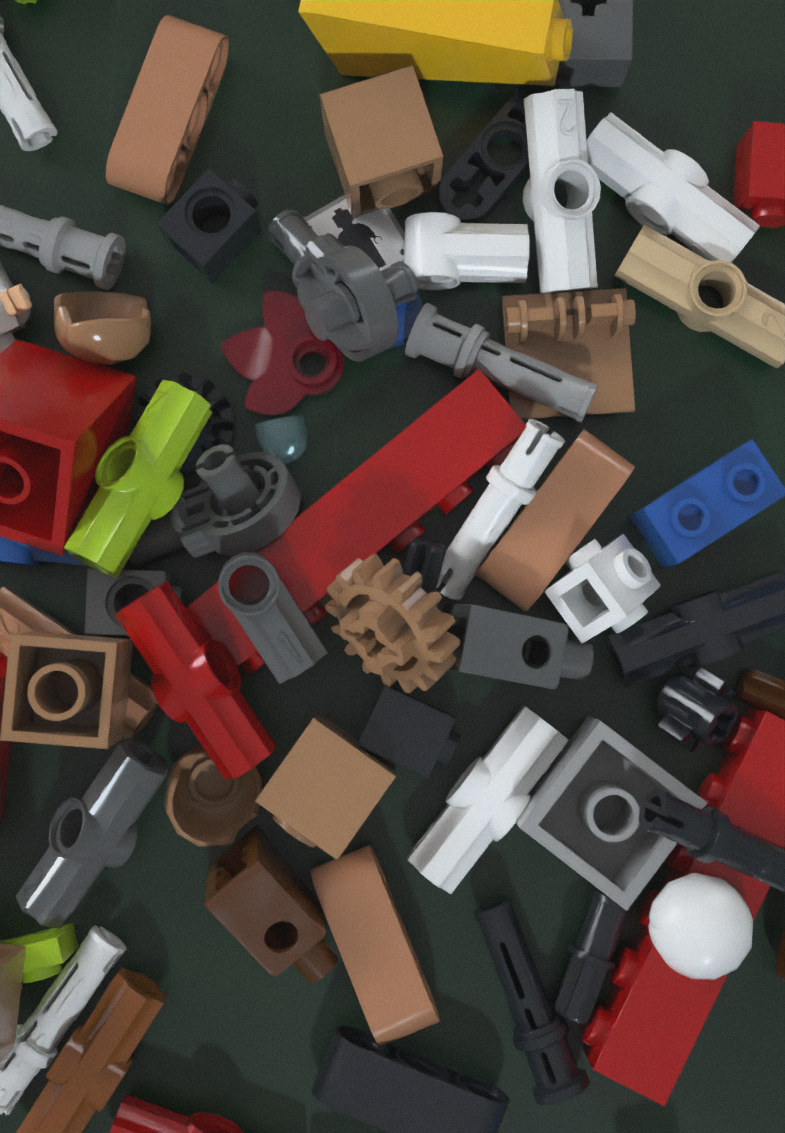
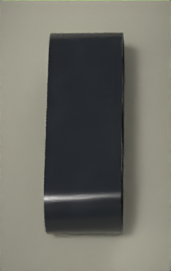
M338 1026L335 1029L311 1089L313 1096L325 1106L388 1133H498L510 1102L506 1093L483 1079L392 1042L379 1047L372 1034L348 1026Z

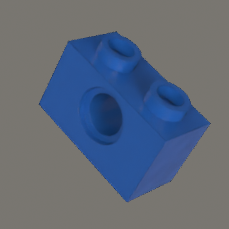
M751 439L629 515V518L660 566L665 568L681 563L785 496V488L754 440Z

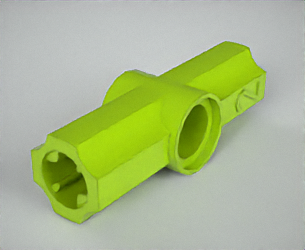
M162 380L130 436L115 441L100 458L95 472V480L100 487L64 547L69 555L107 576L118 578L149 522L166 515L178 502L184 488V478L179 470L212 414V411L209 409L211 406L209 402L198 393L181 386L177 382Z

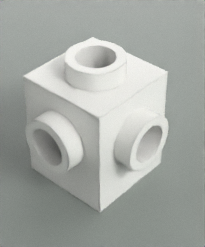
M622 534L603 548L594 538L571 554L565 562L570 571L544 592L579 641L584 643L609 627H612L615 633L618 634L640 620L648 613V610L642 603L661 585L652 574L651 567L644 555L634 549L626 536Z

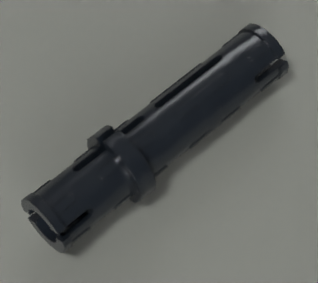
M660 788L654 789L647 795L645 799L661 807L660 811L666 815L657 813L642 805L639 813V825L643 830L656 833L685 846L688 855L703 863L720 862L785 892L784 848L731 824L728 815L713 807H706L701 810Z

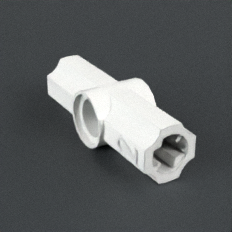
M555 89L548 92L531 94L524 98L530 179L523 190V204L526 213L534 221L540 293H557L596 288L598 284L592 211L600 199L601 185L598 175L592 166L588 164L583 92L575 91V89ZM556 180L562 183L567 192L568 199L565 208L559 204L555 197L554 187Z
M610 112L607 117L603 118L587 139L588 164L592 166L599 180L626 199L625 205L632 217L642 226L645 224L664 236L673 235L706 260H724L732 263L760 227L759 224L708 186L709 180L706 173L692 158L677 150L667 149L665 152L661 151Z
M523 705L483 758L478 756L454 784L445 799L446 807L436 820L429 825L426 833L412 847L407 860L434 885L452 894L491 841L498 842L517 822L530 801L531 796L528 793L541 776L547 772L569 740Z

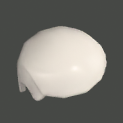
M691 873L668 882L652 901L649 914L650 923L648 925L651 941L666 964L674 971L686 977L715 980L736 970L752 949L753 918L749 907L741 894L722 878Z

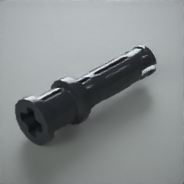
M502 898L481 906L473 914L475 920H478L495 965L496 973L501 981L517 1026L513 1029L514 1036L512 1039L516 1050L524 1051L536 1086L532 1092L535 1101L539 1105L561 1103L582 1093L587 1089L590 1081L586 1070L577 1067L565 1036L570 1030L567 1020L557 1012H553L536 969L535 961L530 953L512 906L514 905L511 898Z

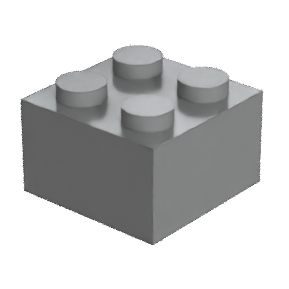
M588 716L547 772L529 793L531 796L530 801L516 824L627 911L677 845L676 842L656 833L643 830L639 825V813L642 805L657 813L666 815L660 811L661 807L645 799L647 795L654 789L660 788L701 810L706 806L707 802L602 721Z

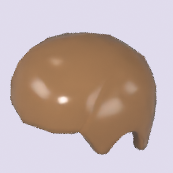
M100 291L61 293L54 299V330L62 347L71 355L90 364L111 366L135 358L149 343L151 336V314L147 308L145 298L141 296Z
M197 744L185 751L174 762L171 771L167 775L164 794V806L177 834L198 847L227 846L235 842L238 832L248 822L258 816L260 805L255 800L262 791V777L255 766L235 779L229 778L225 780L201 744Z

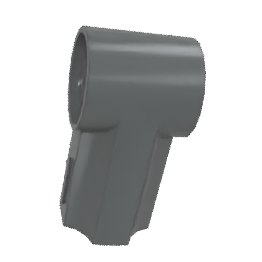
M242 552L232 556L224 564L218 581V592L222 602L232 611L279 684L298 676L315 665L319 659L328 653L277 574L274 565L265 556L255 552ZM244 565L259 567L268 577V587L265 593L253 601H244L237 598L229 586V579L232 573Z

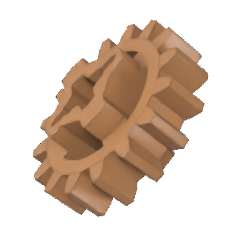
M377 554L370 555L364 561L357 558L335 576L336 580L327 587L326 591L333 599L325 605V609L339 620L331 627L333 633L340 635L342 639L349 642L344 649L347 655L358 654L363 659L362 670L366 674L372 672L381 675L384 686L390 687L398 680L405 693H411L417 686L426 691L456 663L457 658L452 652L460 645V639L446 631L456 622L454 616L438 610L436 605L442 599L440 593L430 592L427 594L421 588L422 575L419 572H415L411 576L403 574L399 560L393 558L384 566Z

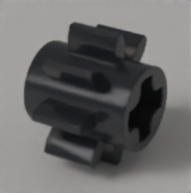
M703 667L699 668L694 679L684 673H678L665 683L658 695L656 710L664 716L658 724V728L690 752H694L700 741L709 747H715L728 737L736 724L738 708L730 702L735 695V691L726 686L727 682Z

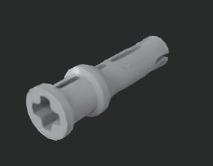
M0 205V246L39 258L41 265L45 266L48 271L60 274L64 270H68L92 278L96 287L105 290L111 289L117 282L126 253V242L123 236L111 232L104 237L77 228L74 220L63 216L47 221Z
M426 303L422 307L409 334L405 355L416 359L421 354L453 368L454 376L463 380L480 369L489 381L537 403L560 411L582 423L597 391V384L572 376L556 367L489 339L490 333L486 332V328L475 324L469 328L437 314V307Z

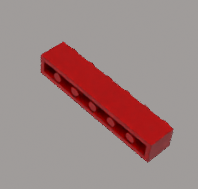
M478 369L295 518L286 531L276 540L255 551V553L265 556L274 565L277 574L312 626L327 613L321 603L330 596L326 590L336 580L335 576L357 558L364 561L372 554L379 556L389 547L398 555L409 547V544L416 537H420L426 532L419 523L437 507H440L445 515L450 513L475 491L468 483L486 467L491 470L495 465H502L526 428V424L482 371ZM244 565L232 573L229 579V586L237 598L244 601H253L265 593L268 587V577L261 568L254 565ZM218 582L185 608L206 640H216L226 648L235 661L238 670L242 668L248 676H251L266 664L232 611L222 602L218 592Z
M748 708L744 717L738 715L733 730L722 743V749L727 751L717 773L711 772L705 777L698 789L697 795L707 802L704 808L713 807L724 812L730 818L731 824L785 849V720L768 711ZM678 843L666 859V864L671 868L661 889H652L642 904L638 923L643 926L632 948L625 946L616 958L618 962L615 970H611L610 982L614 985L604 1006H595L590 1020L584 1024L581 1041L585 1043L583 1047L584 1053L594 1071L665 1106L728 974L715 980L691 979L671 969L651 941L648 925L650 923L649 914L652 901L668 882L691 873H699L722 878L734 887L748 905L754 921L770 888V885L720 862L714 861L706 864L688 855L686 847Z

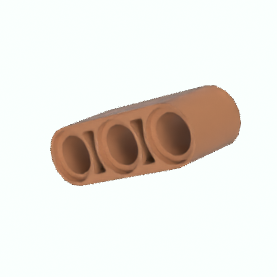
M166 15L162 18L154 34L108 155L106 165V180L108 184L168 206L174 201L226 68L229 55V38L227 35L171 15Z
M583 429L536 490L537 493L531 503L524 506L475 575L524 612L528 611L623 486L635 466L587 430Z
M371 845L365 846L339 857L338 860L334 859L312 868L311 877L318 899L370 1030L379 1047L440 1022L431 990L373 847Z

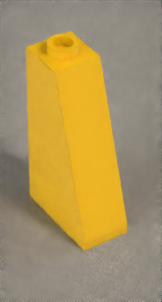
M301 0L298 11L339 73L344 76L377 77L413 65L417 79L555 86L559 61H567L569 59L572 47L571 19H564L559 0Z

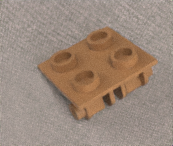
M626 288L502 296L505 347L547 363L572 376L597 384V391L586 415L635 412L629 326L635 324L636 310L634 300H627ZM508 390L509 405L521 419L567 416L560 411Z

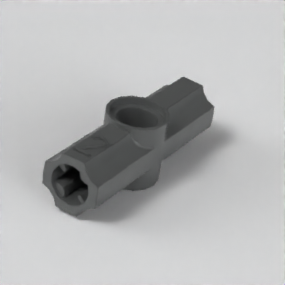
M127 737L123 743L118 744L82 799L70 797L61 803L56 809L49 827L48 841L50 846L16 895L22 912L32 916L42 926L60 929L65 920H68L103 868L105 866L117 868L130 858L137 840L136 820L171 771L170 766L162 755L153 751L144 742Z

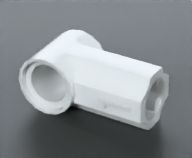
M439 212L414 214L405 220L404 263L413 272L419 290L452 289L457 287L460 282L525 283L529 261L528 224L461 223L460 218Z

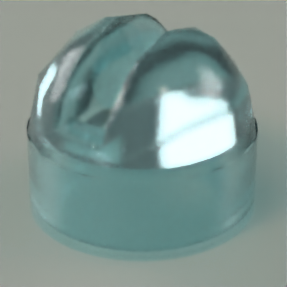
M304 416L283 417L261 422L254 426L261 451L277 456L285 464L299 459L306 449L307 431Z

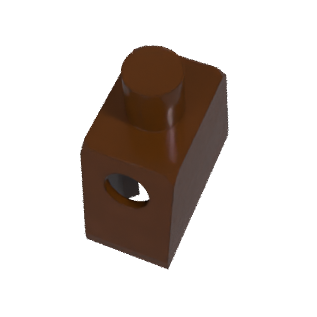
M258 825L208 865L204 905L270 975H280L293 964L307 982L312 984L322 979L332 970L338 961V955L323 939L326 929L321 904Z

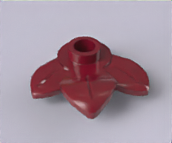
M266 291L264 293L262 314L265 327H256L240 332L226 339L221 344V349L233 369L244 378L253 381L246 395L245 408L263 415L274 416L291 411L305 395H321L330 391L338 384L344 371L342 352L329 339L319 340L311 331L304 309L301 307L297 297L281 291ZM312 355L319 356L325 361L324 369L316 375L306 374L302 370L303 361Z

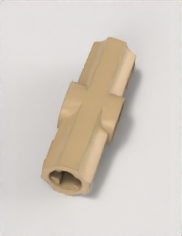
M645 224L643 225L616 271L615 277L675 310L681 322L688 328L698 332L711 331L776 369L784 364V303L747 283L742 271L733 263L724 260L708 261ZM707 285L715 288L722 297L723 307L714 309L704 304L699 296L698 286Z

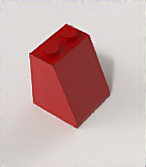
M18 339L0 353L1 537L61 556L67 552L64 549L66 543L100 487L95 480L96 467L100 458L115 441L127 437L129 433L137 376L102 365L90 364L76 357Z

